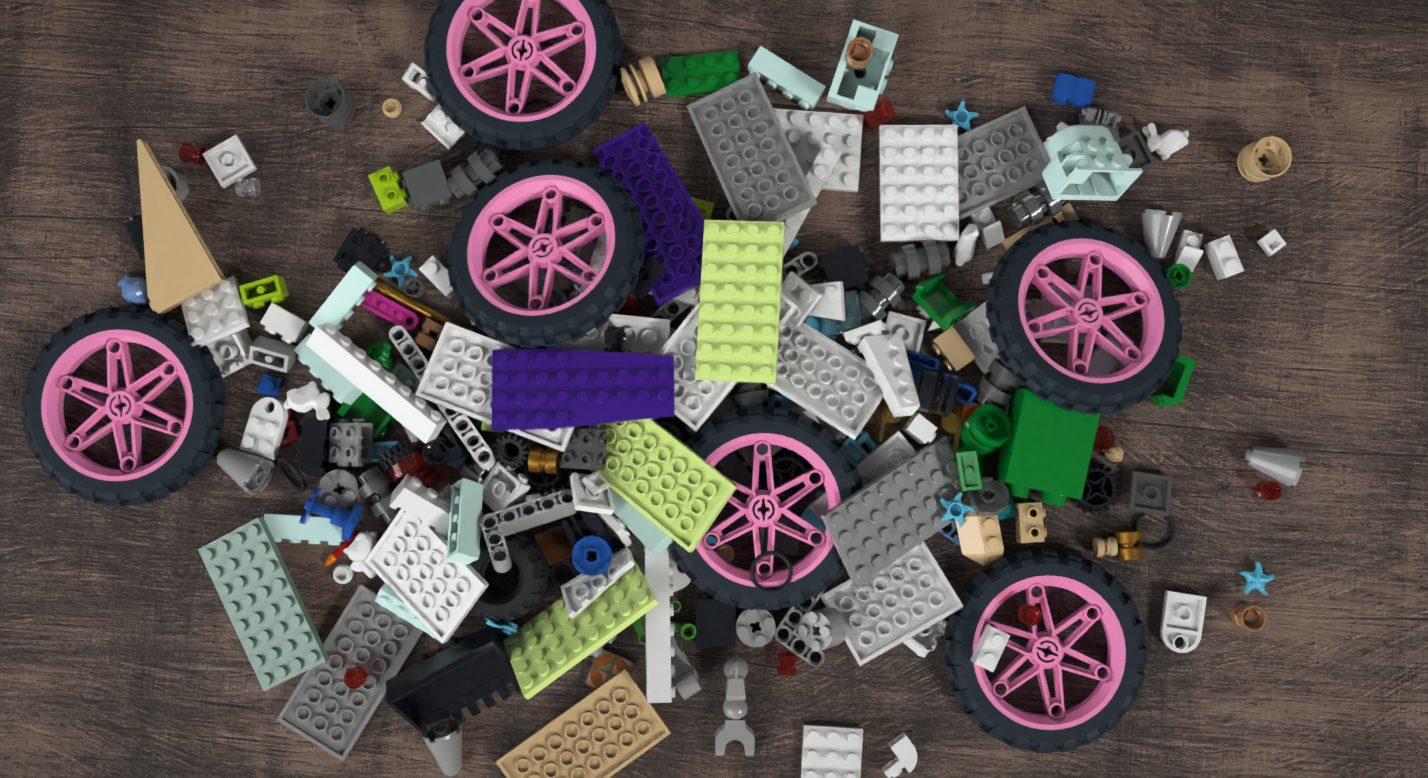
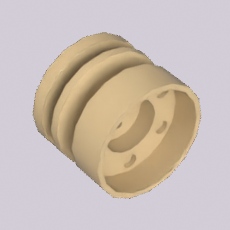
M650 55L638 60L640 70L636 71L632 64L628 65L630 74L627 73L625 67L619 68L624 89L636 107L640 105L639 95H641L646 103L648 102L646 92H650L653 98L666 94L660 74Z
M1275 136L1264 137L1242 148L1237 158L1238 170L1245 179L1252 182H1262L1278 177L1285 173L1291 165V149L1281 138Z

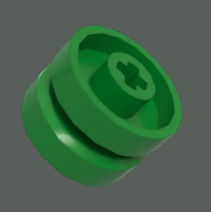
M985 404L978 407L963 421L960 427V434L963 442L969 449L977 448V454L990 455L1010 439L1012 423L1007 414L999 407Z

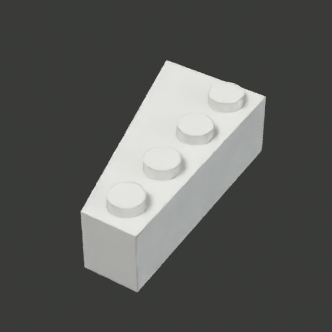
M902 334L864 336L857 348L860 353H863L867 367L873 372L874 380L880 386L883 392L882 396L893 417L912 416L920 407Z
M406 475L392 492L389 506L395 510L397 507L401 508L405 516L409 518L412 516L417 517L421 525L426 528L433 526L437 534L448 539L451 501L443 500L435 490L424 487L418 478Z

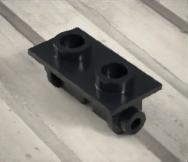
M607 326V330H605V344H612V348H604V352L625 353L623 351V343L626 341V332L623 326Z

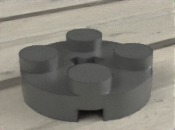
M983 477V489L969 491V504L979 516L998 515L1007 508L1009 490L1001 481L998 482L991 477ZM986 493L994 496L991 500L984 498Z

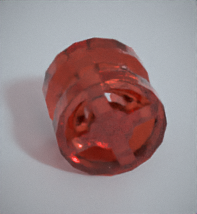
M354 667L347 671L344 675L345 685L350 689L362 686L367 681L368 675L366 670L362 667Z

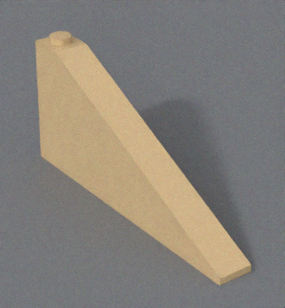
M139 139L137 140L147 296L150 300L149 305L151 309L158 314H164L226 281V278L147 141Z

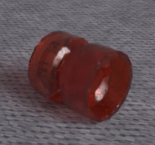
M887 97L877 100L873 111H860L869 131L879 128L881 122L887 124L896 119L893 106Z
M1097 426L1093 452L1111 449L1115 442V436L1111 429L1105 426Z

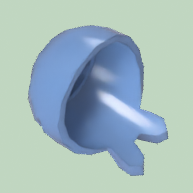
M125 274L117 283L122 288V295L129 304L143 306L149 303L146 279L131 277Z

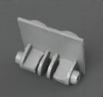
M1082 108L1081 114L1079 113L1080 125L1104 126L1110 130L1114 141L1120 142L1117 122L1120 123L1122 116L1118 115V112L1108 111L1107 113V110H1104L1100 117L1101 109Z

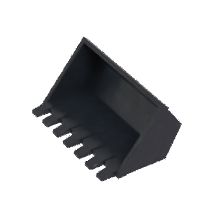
M487 626L463 640L459 637L455 638V636L450 638L452 646L445 650L442 647L437 649L438 653L432 657L428 654H420L418 657L419 664L386 681V702L418 731L424 730L425 732L429 723L446 718L451 714L454 718L459 719L461 723L465 722L466 718L461 709L466 706L472 716L480 714L481 710L476 701L481 698L487 708L495 706L496 703L491 693L496 690L502 700H506L511 696L506 687L510 682H512L517 692H520L521 688L506 652L502 635L493 627Z

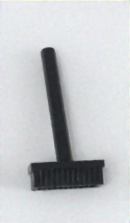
M425 400L428 406L439 412L433 402ZM445 423L441 430L452 448H447L449 460L468 458L467 448L459 444L451 429Z

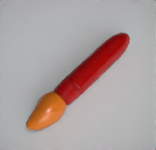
M361 531L354 532L350 541L345 540L327 557L324 565L329 566L333 564Z

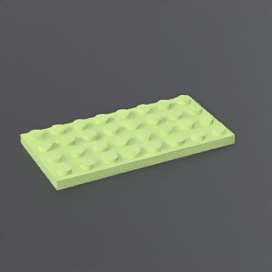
M704 220L695 380L776 384L784 222Z
M654 419L596 425L600 426L599 430L607 431L608 443L605 452L607 462L604 470L598 471L610 484L609 487L685 550L693 553L738 486Z
M633 553L635 565L574 619L568 616L562 596L517 630V634L513 633L512 636L509 635L503 640L522 694L527 700L659 604Z

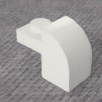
M903 731L888 743L896 754L894 759L882 767L883 772L888 778L898 776L904 767L909 773L912 772L917 763L916 749Z

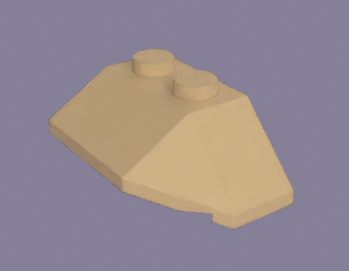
M968 491L965 495V499L963 500L962 504L970 506L968 500ZM988 493L985 494V499H992ZM975 510L967 511L963 514L962 527L958 525V521L955 519L961 553L983 566L994 563L1003 557L1004 547L997 515L982 517Z

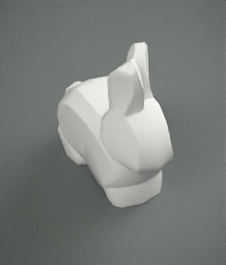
M1148 123L1147 126L1142 128L1143 134L1147 137L1146 145L1149 151H1156L1163 161L1189 143L1188 130L1170 129L1158 135L1154 123Z
M968 224L959 235V241L956 243L951 256L956 260L957 266H962L972 259L976 239L979 235L978 226L975 224Z
M311 381L308 385L298 389L294 388L287 392V400L283 404L285 409L291 408L296 412L306 413L314 408L318 420H328L330 418L327 410L330 395L328 393H321L317 388L316 382Z
M376 531L360 532L350 546L343 550L349 559L353 561L350 565L351 569L355 572H364L369 578H373L377 574L365 562L377 544L376 538L378 533Z

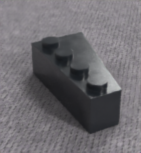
M320 391L330 395V402L327 407L330 418L328 420H318L314 408L302 415V432L298 436L299 452L295 455V465L307 476L324 477L331 471L327 470L329 461L330 423H335L336 400L332 392Z

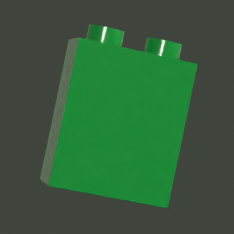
M1013 389V396L1011 397L1007 415L1012 423V435L1000 447L993 480L1006 483L1009 495L1028 499L1030 489L1043 491L1041 502L1065 507L1067 497L1081 500L1100 413L1092 415L1081 414L1075 410L1067 411L1056 407L1054 403L1048 400L1045 402L1032 394L1033 391L1031 389Z

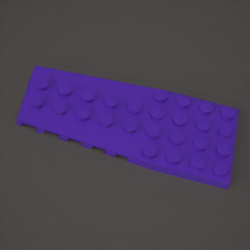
M642 123L595 148L594 153L600 168L622 184L633 199L642 218L646 241L644 244L645 257L643 265L652 256L667 268L666 272L651 289L657 304L660 306L700 285L705 219L646 124Z
M553 348L493 350L491 429L493 431L562 429L583 425L591 426L602 423L611 424L622 421H638L641 419L675 416L673 356Z

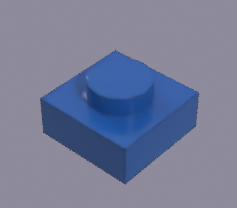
M263 374L257 392L278 398L284 380Z

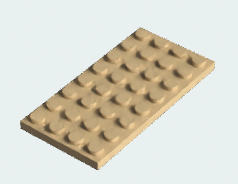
M624 668L498 758L496 764L506 778H610L671 734V731L653 705L647 703L645 694L628 670Z

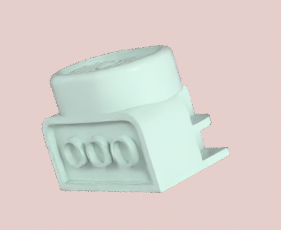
M853 19L826 101L850 110L873 111L878 95H882L885 89L887 79H884L885 75L888 76L894 62V60H891V56L899 34ZM857 37L866 38L873 45L871 60L862 69L851 68L845 60L848 44ZM861 71L864 73V78H857L854 73Z
M1072 125L1059 130L1048 140L1046 151L1050 162L1042 171V175L1053 200L1117 201L1140 176L1143 170L1142 168H1129L1133 161L1130 154H1122L1118 143L1114 141L1108 128L1097 125Z

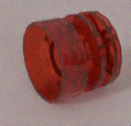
M423 450L407 456L387 471L394 483L403 480L406 475H409L410 477L418 478L427 489L432 488L441 477L439 474L429 477L436 469L434 467L424 469V466L428 463L422 455Z

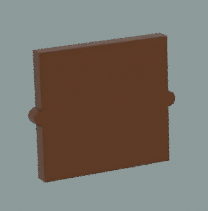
M562 524L551 529L547 528V531L534 536L539 548L545 554L548 566L561 560L565 561L566 558L572 556L574 545L570 543L565 535Z

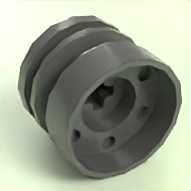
M322 78L316 80L306 91L305 103L307 109L322 123L330 127L344 126L355 115L356 103L353 96L333 79Z

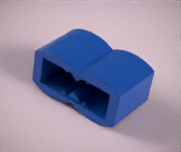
M1058 73L1055 77L1050 99L1054 100L1056 104L1065 105L1069 103L1074 108L1082 110V108L1091 105L1096 82L1065 73Z
M906 349L915 383L920 384L924 369L938 373L939 360Z
M941 369L937 381L941 382L944 374H948L947 384H950L952 376H958L951 371ZM958 378L956 400L962 404L971 405L977 394L976 386L967 379Z

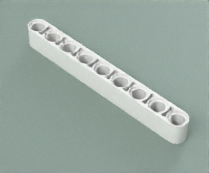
M392 327L389 331V337L393 345L419 382H421L429 363L404 327ZM398 335H404L401 339L396 340ZM408 350H414L412 354H406ZM425 364L422 369H416L418 365ZM436 404L479 467L482 469L492 468L495 464V457L467 415L457 411L453 415H448L451 409ZM462 424L468 425L465 430H459V427ZM472 440H479L475 446L469 445ZM483 455H490L487 461H480Z

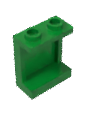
M944 273L932 276L927 282L922 281L919 283L912 297L943 331L967 318L976 306L972 300L962 304L942 283L946 277Z
M1179 354L1176 364L1172 367L1163 394L1150 396L1149 400L1154 402L1153 405L1160 408H1172V406L1180 405L1196 360Z
M364 392L351 405L343 403L337 411L338 414L347 417L351 421L353 419H365V423H373V437L375 439L386 437L390 431L389 426L391 423L397 421Z
M960 440L956 457L962 491L983 489L981 476L986 475L983 455L977 454V448L969 449L963 440Z

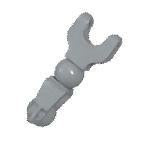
M733 655V657L727 659L723 668L724 674L727 677L726 700L723 704L725 721L715 732L716 756H723L726 744L732 740H738L744 745L745 755L754 756V731L745 722L748 705L745 701L744 678L748 674L749 668L747 662L742 657Z

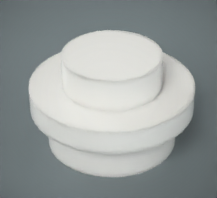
M346 564L338 565L333 571V578L339 584H346L353 578V570Z

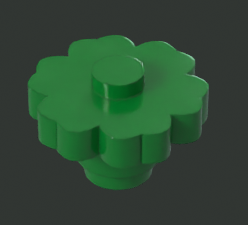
M384 338L381 340L377 339L371 343L368 349L365 350L367 355L374 361L379 362L387 372L393 368L394 362L389 356V350L392 345Z

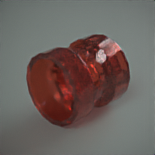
M183 143L179 152L180 160L185 163L194 162L196 165H203L205 163L203 153L206 152V148L200 145L194 147L192 144Z
M1260 481L1254 488V493L1260 500H1277L1282 492L1280 485L1274 481Z
M1022 604L1017 610L1018 619L1029 626L1037 625L1041 620V611L1038 607L1031 604Z
M779 653L778 660L780 665L777 667V674L796 676L797 668L795 663L798 661V656L793 653Z

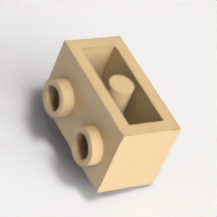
M953 326L931 341L933 351L937 355L940 354L942 356L944 366L948 371L952 370L953 373L976 358Z
M1042 502L1014 503L1017 542H1045L1044 537H1047V528L1043 524V518L1046 516L1045 507L1042 506Z

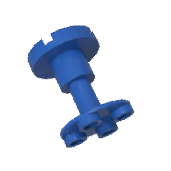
M315 486L311 493L313 498H308L304 506L307 512H303L299 523L305 525L311 514L315 513L330 519V524L343 528L344 531L341 539L350 541L365 505L356 502L353 510L339 505L336 508L317 502L321 488Z
M594 535L586 536L577 541L573 547V565L583 575H599L606 571L611 564L612 555L616 553L615 546L607 537L603 539ZM593 551L597 552L596 557L593 556Z

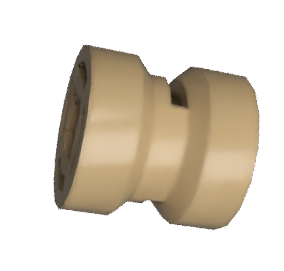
M1097 537L1093 539L1092 545L1095 557H1103L1104 555L1117 556L1118 544L1115 537H1107L1106 539Z

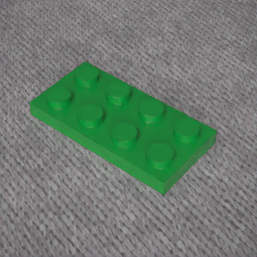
M737 50L661 59L666 90L665 98L710 94L741 80Z

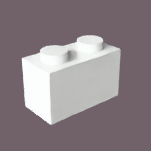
M1230 235L1203 245L1217 281L1244 271Z
M432 255L419 270L447 298L451 299L454 296V291L449 282L448 269Z
M271 303L260 322L266 326L264 328L266 331L274 335L277 332L282 335L281 339L289 344L293 342L300 344L310 327L306 320L275 303Z
M919 413L913 414L901 429L919 444L931 443L937 435L935 433L937 427Z
M986 624L970 661L994 672L1010 635Z

